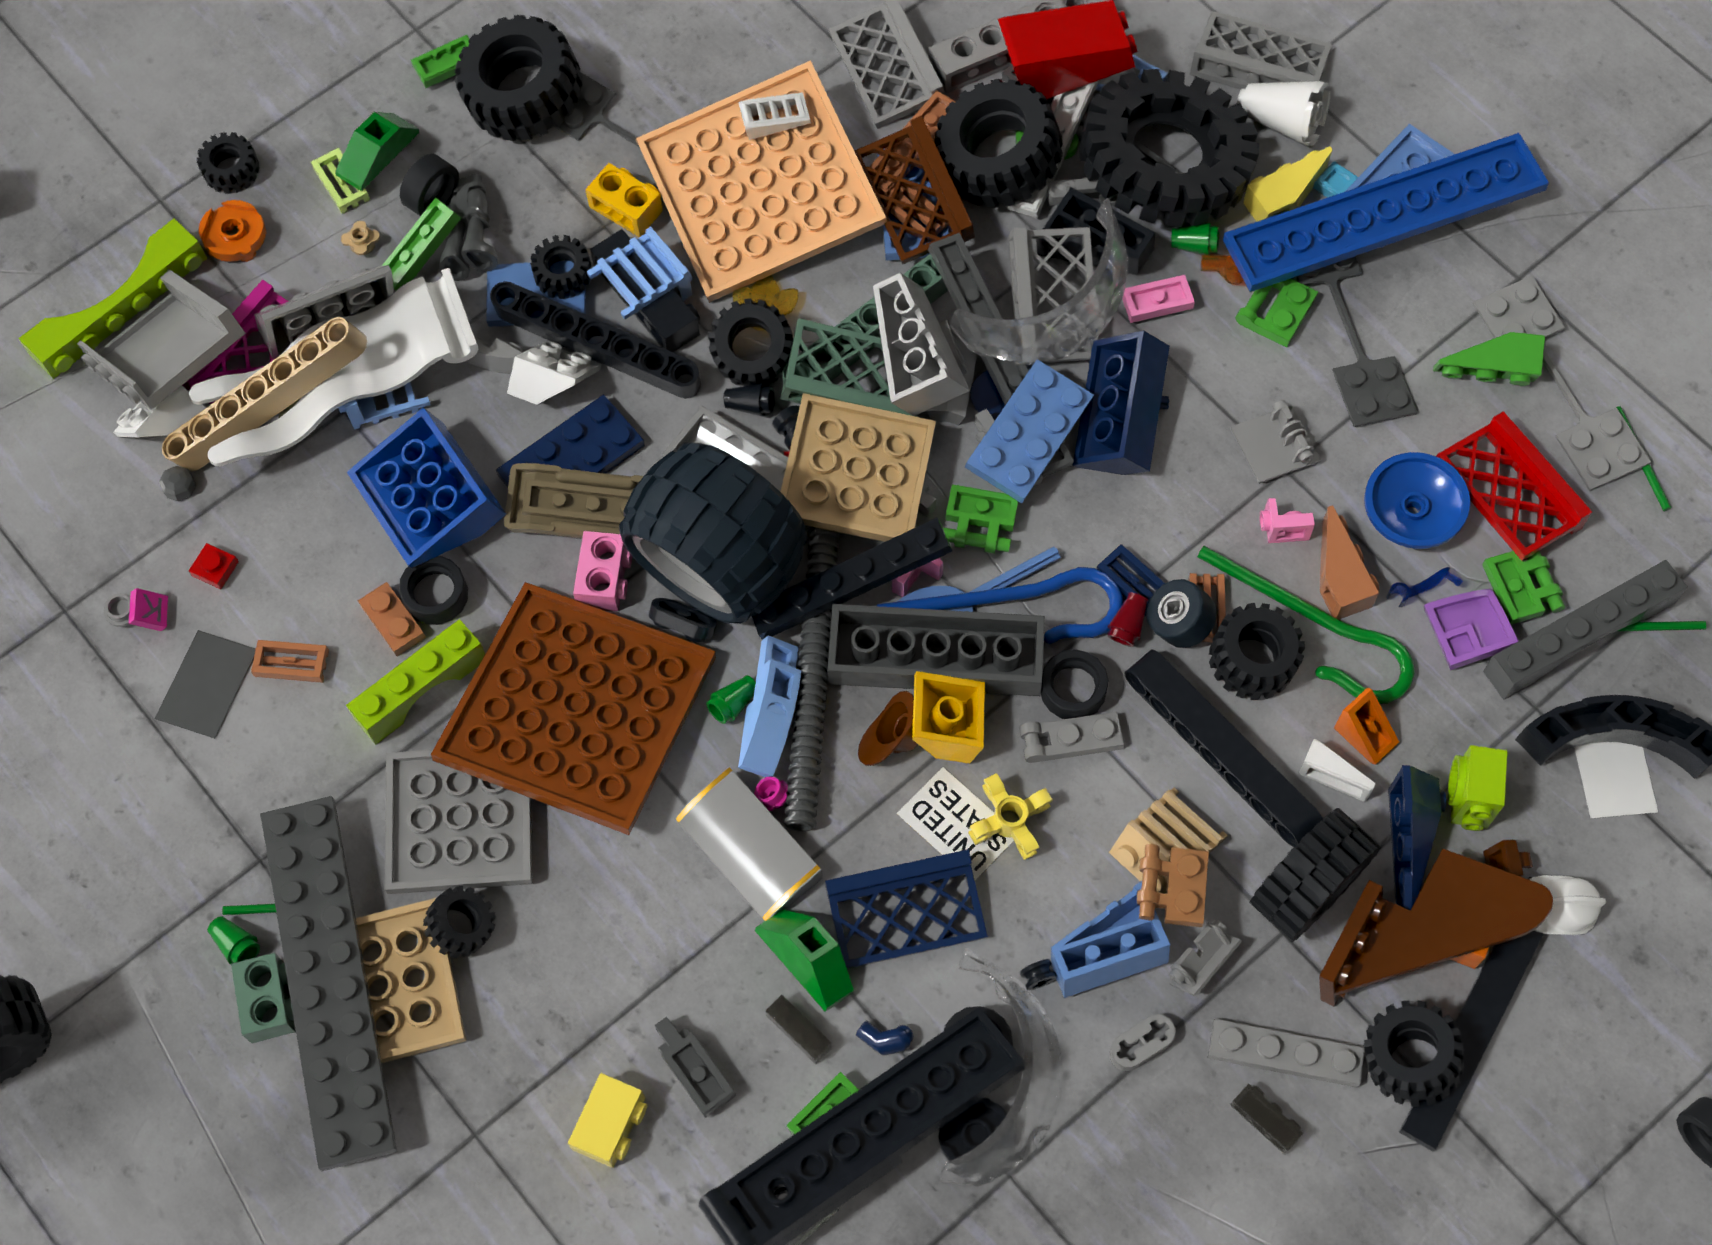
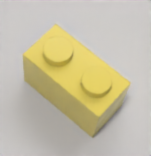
M600 1073L567 1143L570 1148L577 1153L614 1168L617 1159L623 1161L631 1144V1139L628 1138L633 1124L639 1125L647 1110L642 1090Z

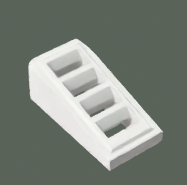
M803 92L738 102L749 140L811 123ZM797 105L799 115L793 116L790 106ZM784 108L786 117L780 118L778 109ZM771 112L773 119H767L765 113ZM759 115L760 120L754 121L753 116Z
M1313 739L1299 771L1300 775L1366 802L1375 783L1327 746Z

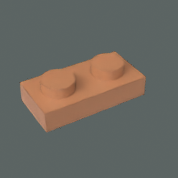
M387 582L358 600L361 608L396 656H399L426 638L424 632Z

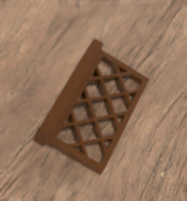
M922 115L910 120L911 126L854 150L886 216L887 222L884 225L902 265L930 253L928 250L930 243L957 233H960L964 242L975 238L973 224ZM909 138L912 148L908 157L892 152L896 143ZM873 153L884 156L878 170L865 166L862 158ZM915 154L917 155L919 161L913 159ZM889 158L905 163L899 177L884 172ZM910 165L924 170L925 174L921 184L905 179ZM870 175L875 176L873 182H872V179H871ZM881 178L896 183L891 197L877 193L876 189ZM928 181L932 188L926 186ZM902 185L918 190L912 204L896 199ZM923 193L937 198L938 201L933 212L917 207ZM882 202L888 203L886 209L884 208ZM893 205L909 211L903 225L890 221L889 214ZM940 208L942 209L944 215L938 214ZM914 213L930 218L924 232L909 227V222ZM935 220L949 224L952 233L942 237L929 234ZM894 229L900 231L898 237ZM908 233L920 237L921 241L918 247L905 253L901 245L905 234Z

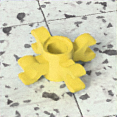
M997 773L984 779L985 784L982 785V788L996 809L993 816L980 820L970 826L971 831L968 834L975 845L980 844L998 833L1003 837L1013 838L1024 860L1036 855L1039 845L1025 823L1028 817L1041 813L1051 807L1049 803L1053 799L1047 789H1041L1023 800L1018 796H1008ZM1013 811L1019 816L1020 820L1013 823L1007 822L1003 819L1001 813Z

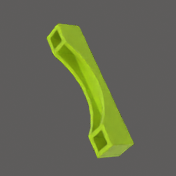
M173 218L148 238L145 252L137 268L128 280L113 294L98 304L80 312L60 317L44 318L18 339L29 355L54 379L59 374L69 370L73 363L85 354L77 344L78 342L82 341L94 350L110 334L120 330L133 316L148 308L150 303L165 291H169L160 277L171 270L183 278L191 271L196 270L207 257L198 240Z

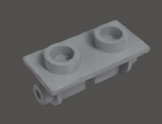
M1221 921L1208 922L1203 931L1193 941L1199 950L1195 952L1194 949L1188 947L1181 957L1172 964V971L1169 974L1172 979L1170 984L1193 996H1197L1242 941L1224 933L1227 927Z

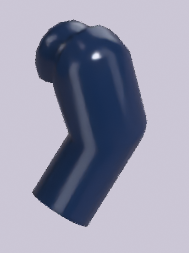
M867 1020L855 1034L881 1055L905 1051L914 1038L912 1030L906 1025H900L897 1028L881 1032Z

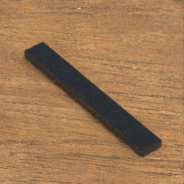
M1534 930L1527 935L1492 947L1454 1022V1027H1458L1461 1033L1464 1051L1463 1075L1459 1074L1460 1083L1456 1089L1451 1086L1449 1087L1450 1095L1444 1100L1440 1095L1436 1096V1104L1428 1106L1427 1101L1423 1100L1419 1101V1107H1411L1399 1133L1433 1152L1437 1149L1544 933Z

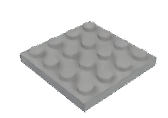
M433 750L386 753L385 891L387 894L440 891L449 888L453 890L456 886H463V889H467L468 887L481 888L533 884L531 798L437 763L431 757Z

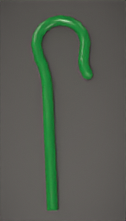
M1206 546L1201 548L1197 556L1199 559L1340 636L1360 643L1372 644L1392 653L1399 663L1400 675L1398 681L1392 687L1385 690H1373L1380 704H1388L1400 699L1409 690L1415 675L1413 659L1407 648L1394 637L1347 624ZM1319 666L1315 670V674L1319 679L1329 680L1338 684L1355 698L1366 689V687L1340 669L1330 666Z

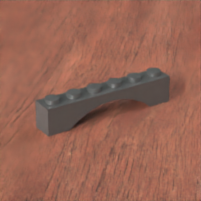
M1666 559L1493 655L1483 672L1502 699L1505 700L1530 686L1549 671L1598 640L1626 626L1647 620L1674 605L1688 586Z

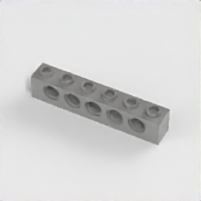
M1042 0L1032 5H1025L1003 17L1108 0ZM996 17L979 27L967 29L962 34L950 39L940 40L929 47V60L943 85L945 94L1002 71L1012 64L998 19L1002 17Z

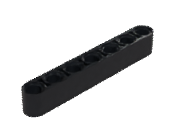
M500 282L491 290V302L496 314L503 321L555 342L574 352L587 354L597 362L680 398H692L700 391L701 380L697 365L690 359L512 282ZM514 298L511 304L501 305L504 299ZM538 310L544 311L543 315L539 318H530L533 312ZM571 323L574 325L568 331L559 330L563 324ZM594 336L603 337V340L598 344H590L588 342ZM623 349L633 350L632 354L628 357L618 356V353ZM658 361L663 363L662 367L658 370L647 368L652 362ZM685 374L693 376V379L688 383L677 381L680 376Z
M1151 649L1124 672L1126 680L1131 687L1290 846L1296 847L1301 839L1313 830L1316 824L1321 820L1323 821L1320 812L1159 652Z

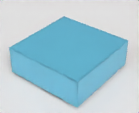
M1333 161L1315 181L1313 188L1328 198L1345 192L1358 177Z

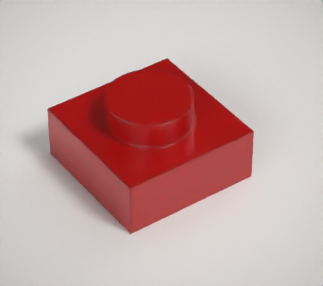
M206 543L188 571L192 577L221 590L239 561L236 556Z

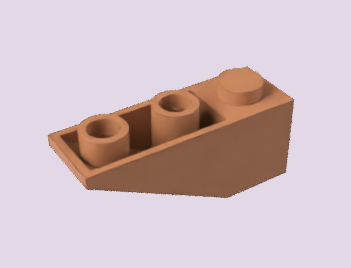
M1332 505L1328 507L1322 521L1320 593L1331 615L1340 620L1372 608L1379 594V584L1376 577L1372 573H1368L1363 563L1364 557L1360 547L1352 543L1348 535L1349 530L1346 520L1342 515L1338 516Z

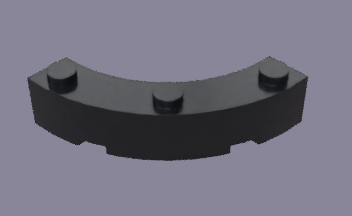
M1631 695L1593 696L1565 706H1558L1527 725L1515 739L1540 766L1565 750L1597 742H1619L1649 749L1670 759L1694 779L1712 764V726L1699 717L1694 719L1683 712L1673 709L1674 706L1671 704Z

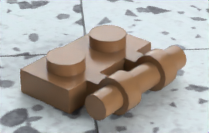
M1146 844L1144 858L1140 859L1139 871L1143 873L1141 890L1137 891L1136 902L1140 905L1139 918L1142 920H1154L1155 908L1165 909L1164 923L1202 927L1204 924L1209 851L1171 847L1169 861H1162L1159 859L1160 846ZM1158 875L1168 876L1167 894L1156 891Z

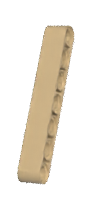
M335 317L170 433L162 444V454L168 460L188 469L190 472L201 469L210 462L208 451L212 446L239 433L259 428L358 358L367 347V337L342 317Z

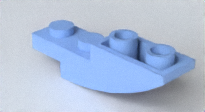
M769 635L761 641L754 698L746 707L738 765L740 769L765 778L773 777L791 725L801 678V670L796 669L798 647Z

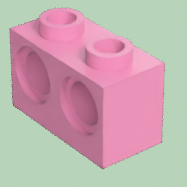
M583 532L573 591L576 601L601 610H619L620 599L625 600L627 595L628 582L627 579H624L625 568H631L632 555L624 546L620 534ZM604 553H614L610 559H600V556ZM599 584H609V587L603 591L594 590Z

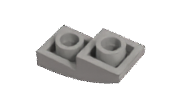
M475 337L478 344V352L466 362L489 371L511 374L515 356L524 351L518 345L512 342L507 344L498 338L489 347L484 340Z

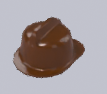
M901 691L894 695L881 714L868 727L858 747V757L864 765L874 766L884 761L892 752H908L918 746L912 740L913 694L908 691Z

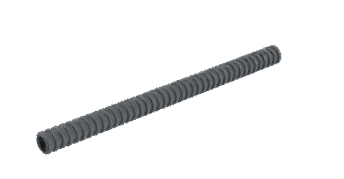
M810 526V542L808 544L810 551L807 555L809 561L806 566L808 569L806 579L837 565L839 532ZM832 609L801 623L803 630L800 634L802 640L800 641L799 647L801 651L798 656L800 658L798 668L801 670V678L795 705L796 712L793 714V719L796 722L792 725V729L795 732L791 736L794 743L790 747L793 753L789 758L792 764L789 765V772L791 774L788 776V782L791 785H788L787 788L789 796H787L786 803L789 806L785 808V814L788 817L784 819V825L796 831H808L816 827V821L813 818L817 816V810L814 807L818 805V799L815 797L819 794V789L816 786L820 783L817 775L821 772V768L818 765L822 761L819 754L822 753L823 749L820 744L823 742L821 733L824 731V726L821 723L825 721L823 713L826 710L824 702L827 700V695L824 692L828 688L825 682L828 680L826 672L828 670L827 662L829 657Z

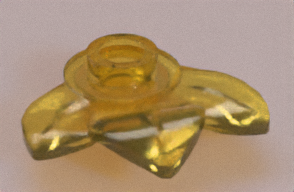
M770 275L755 282L751 289L742 287L734 290L733 302L738 301L739 304L745 303L744 299L752 298L753 302L758 303L759 299L764 300L768 306L774 305L778 308L780 314L785 316L794 310L798 301V290L789 288L780 291L776 281ZM751 327V328H753V329H755V330H759V331H763V330H764V329L759 328V327Z

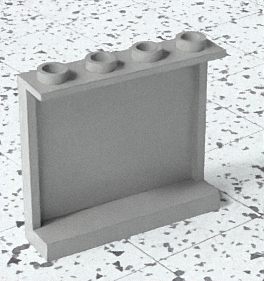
M171 270L160 277L170 291V294L99 351L95 352L82 341L77 343L85 353L81 357L82 360L93 372L97 371L107 383L111 382L121 394L125 393L134 404L137 405L141 402L150 410L246 334L228 308Z

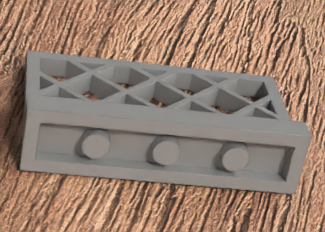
M884 0L883 4L828 29L877 129L921 109L936 90L945 95L943 85L899 0ZM880 16L884 17L885 24L881 31L868 28L872 20ZM848 31L858 33L853 44L841 41L839 36ZM864 35L878 38L873 49L860 46ZM884 40L898 44L894 54L880 51ZM856 53L870 56L865 68L852 64ZM876 58L890 61L885 73L872 70ZM896 63L909 66L910 69L906 78L892 75ZM868 76L882 80L877 91L864 88ZM888 82L902 85L897 97L884 94ZM908 87L919 89L924 95L913 101L904 99ZM880 100L894 104L890 112L878 116L876 109Z
M1212 11L1200 43L1197 44L1189 75L1239 89H1246L1249 83L1320 81L1332 44ZM1214 24L1226 26L1229 28V31L1219 33ZM1245 34H1255L1260 39L1250 42ZM1236 38L1241 45L1230 48L1226 41ZM1279 41L1284 42L1290 47L1279 50L1275 43ZM1214 44H1218V46H1219L1221 49L1213 48V47H1210V46H1211V45H1214ZM1266 46L1271 52L1270 54L1260 56L1256 49ZM1313 50L1322 53V55L1310 59L1305 51ZM1247 52L1251 58L1239 54ZM1296 54L1301 62L1291 65L1286 57ZM1277 60L1281 66L1271 64L1270 62ZM1308 69L1311 74L1303 73L1300 71Z
M1027 227L1013 228L1008 235L1015 335L1016 347L1024 363L1032 364L1037 359L1043 363L1090 360L1091 352H1078L1069 344L1079 331L1090 339L1091 351L1093 341L1099 340L1090 227L1027 230ZM1063 237L1059 242L1054 239ZM1068 237H1082L1083 251L1076 258L1062 246V243ZM1044 238L1054 248L1042 259L1033 251L1032 239ZM1056 250L1071 262L1061 275L1046 263ZM1082 256L1084 258V265L1079 261ZM1033 260H1035V261L1039 264V265L1035 268V270H1034V262H1033ZM1073 266H1076L1085 274V284L1079 291L1064 279ZM1041 267L1056 279L1046 292L1035 283V274ZM1058 283H1061L1074 295L1064 308L1049 296ZM1085 288L1087 298L1083 294H1081ZM1036 293L1041 296L1038 302L1036 301ZM1076 298L1086 305L1088 309V316L1082 323L1066 311ZM1043 300H1046L1059 312L1049 325L1037 314V307ZM1061 315L1076 327L1067 340L1063 339L1051 328ZM1087 321L1089 322V330L1084 327ZM1038 325L1044 329L1040 335ZM1046 332L1061 344V347L1054 354L1040 353V339ZM1065 348V349H1067L1070 353H1060V352Z

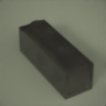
M783 995L765 1010L766 1016L815 1064L832 1049V1043Z
M1248 1083L1232 1101L1230 1106L1285 1155L1303 1135V1132L1300 1130L1301 1126L1295 1120L1286 1118L1282 1114L1283 1110L1276 1103H1270L1265 1099V1094L1255 1085L1252 1087Z

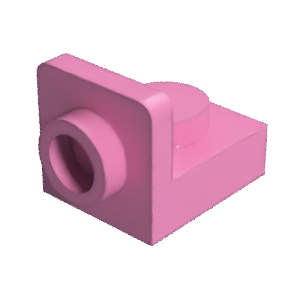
M1268 498L1265 510L1260 511V527L1262 531H1267L1268 543L1310 540L1315 526L1313 513L1290 511L1283 515H1278L1276 499Z

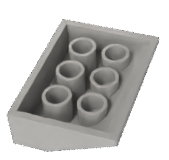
M389 265L378 266L373 269H361L345 280L330 281L314 292L299 293L291 301L280 305L273 304L264 307L260 313L254 316L257 328L272 359L274 360L279 357L299 335L310 327L335 317L352 316L362 313L388 299L394 293L392 271Z

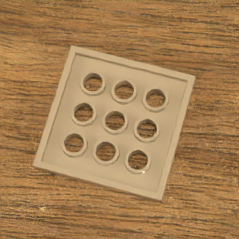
M436 898L356 918L362 955L365 948L371 944H379L382 947V952L378 959L374 961H365L363 959L368 989L376 979L383 978L388 981V989L383 995L378 997L370 995L375 1028L376 1021L381 1015L392 1014L395 1018L394 1026L389 1031L379 1032L376 1030L382 1063L467 1041L449 952L445 955L439 953L441 947L437 945L433 948L430 944L433 940L432 937L426 938L424 933L428 926H423L424 918L427 916L425 913ZM410 934L417 936L418 944L415 949L410 952H403L399 949L400 940L404 936ZM414 969L423 970L425 978L419 986L409 987L406 985V976L410 971ZM421 1004L431 1006L432 1012L428 1020L421 1023L413 1021L412 1013L417 1006Z

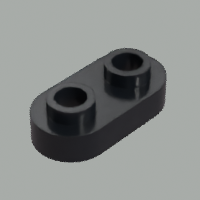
M668 598L653 599L648 614L657 627L680 632L693 642H704L711 639L717 625L714 618Z

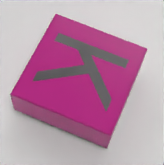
M139 588L131 591L129 624L157 631L167 628L168 596Z

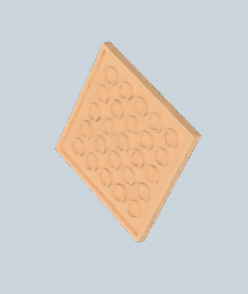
M811 60L636 138L709 303L878 228L887 222L886 216ZM803 92L811 121L810 124L752 140L748 139L738 102ZM797 105L790 106L792 115H799ZM784 108L778 109L779 117H786ZM771 112L765 113L767 119H773ZM759 115L753 116V120H760Z

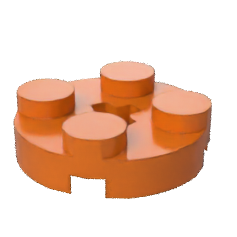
M228 200L221 203L223 207L217 208L215 211L212 208L208 210L199 224V235L207 253L216 259L227 262L239 260L248 262L252 260L266 237L265 223L256 208L245 201ZM234 226H238L239 231L236 234L228 235L226 233V230L230 231Z

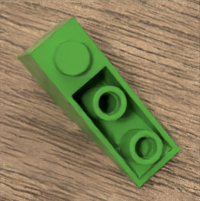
M1510 332L1439 359L1433 366V371L1442 372V376L1447 378H1462L1464 374L1476 376V380L1482 382H1494L1497 378L1509 379V383L1513 385H1530V382H1534L1542 374L1545 336Z

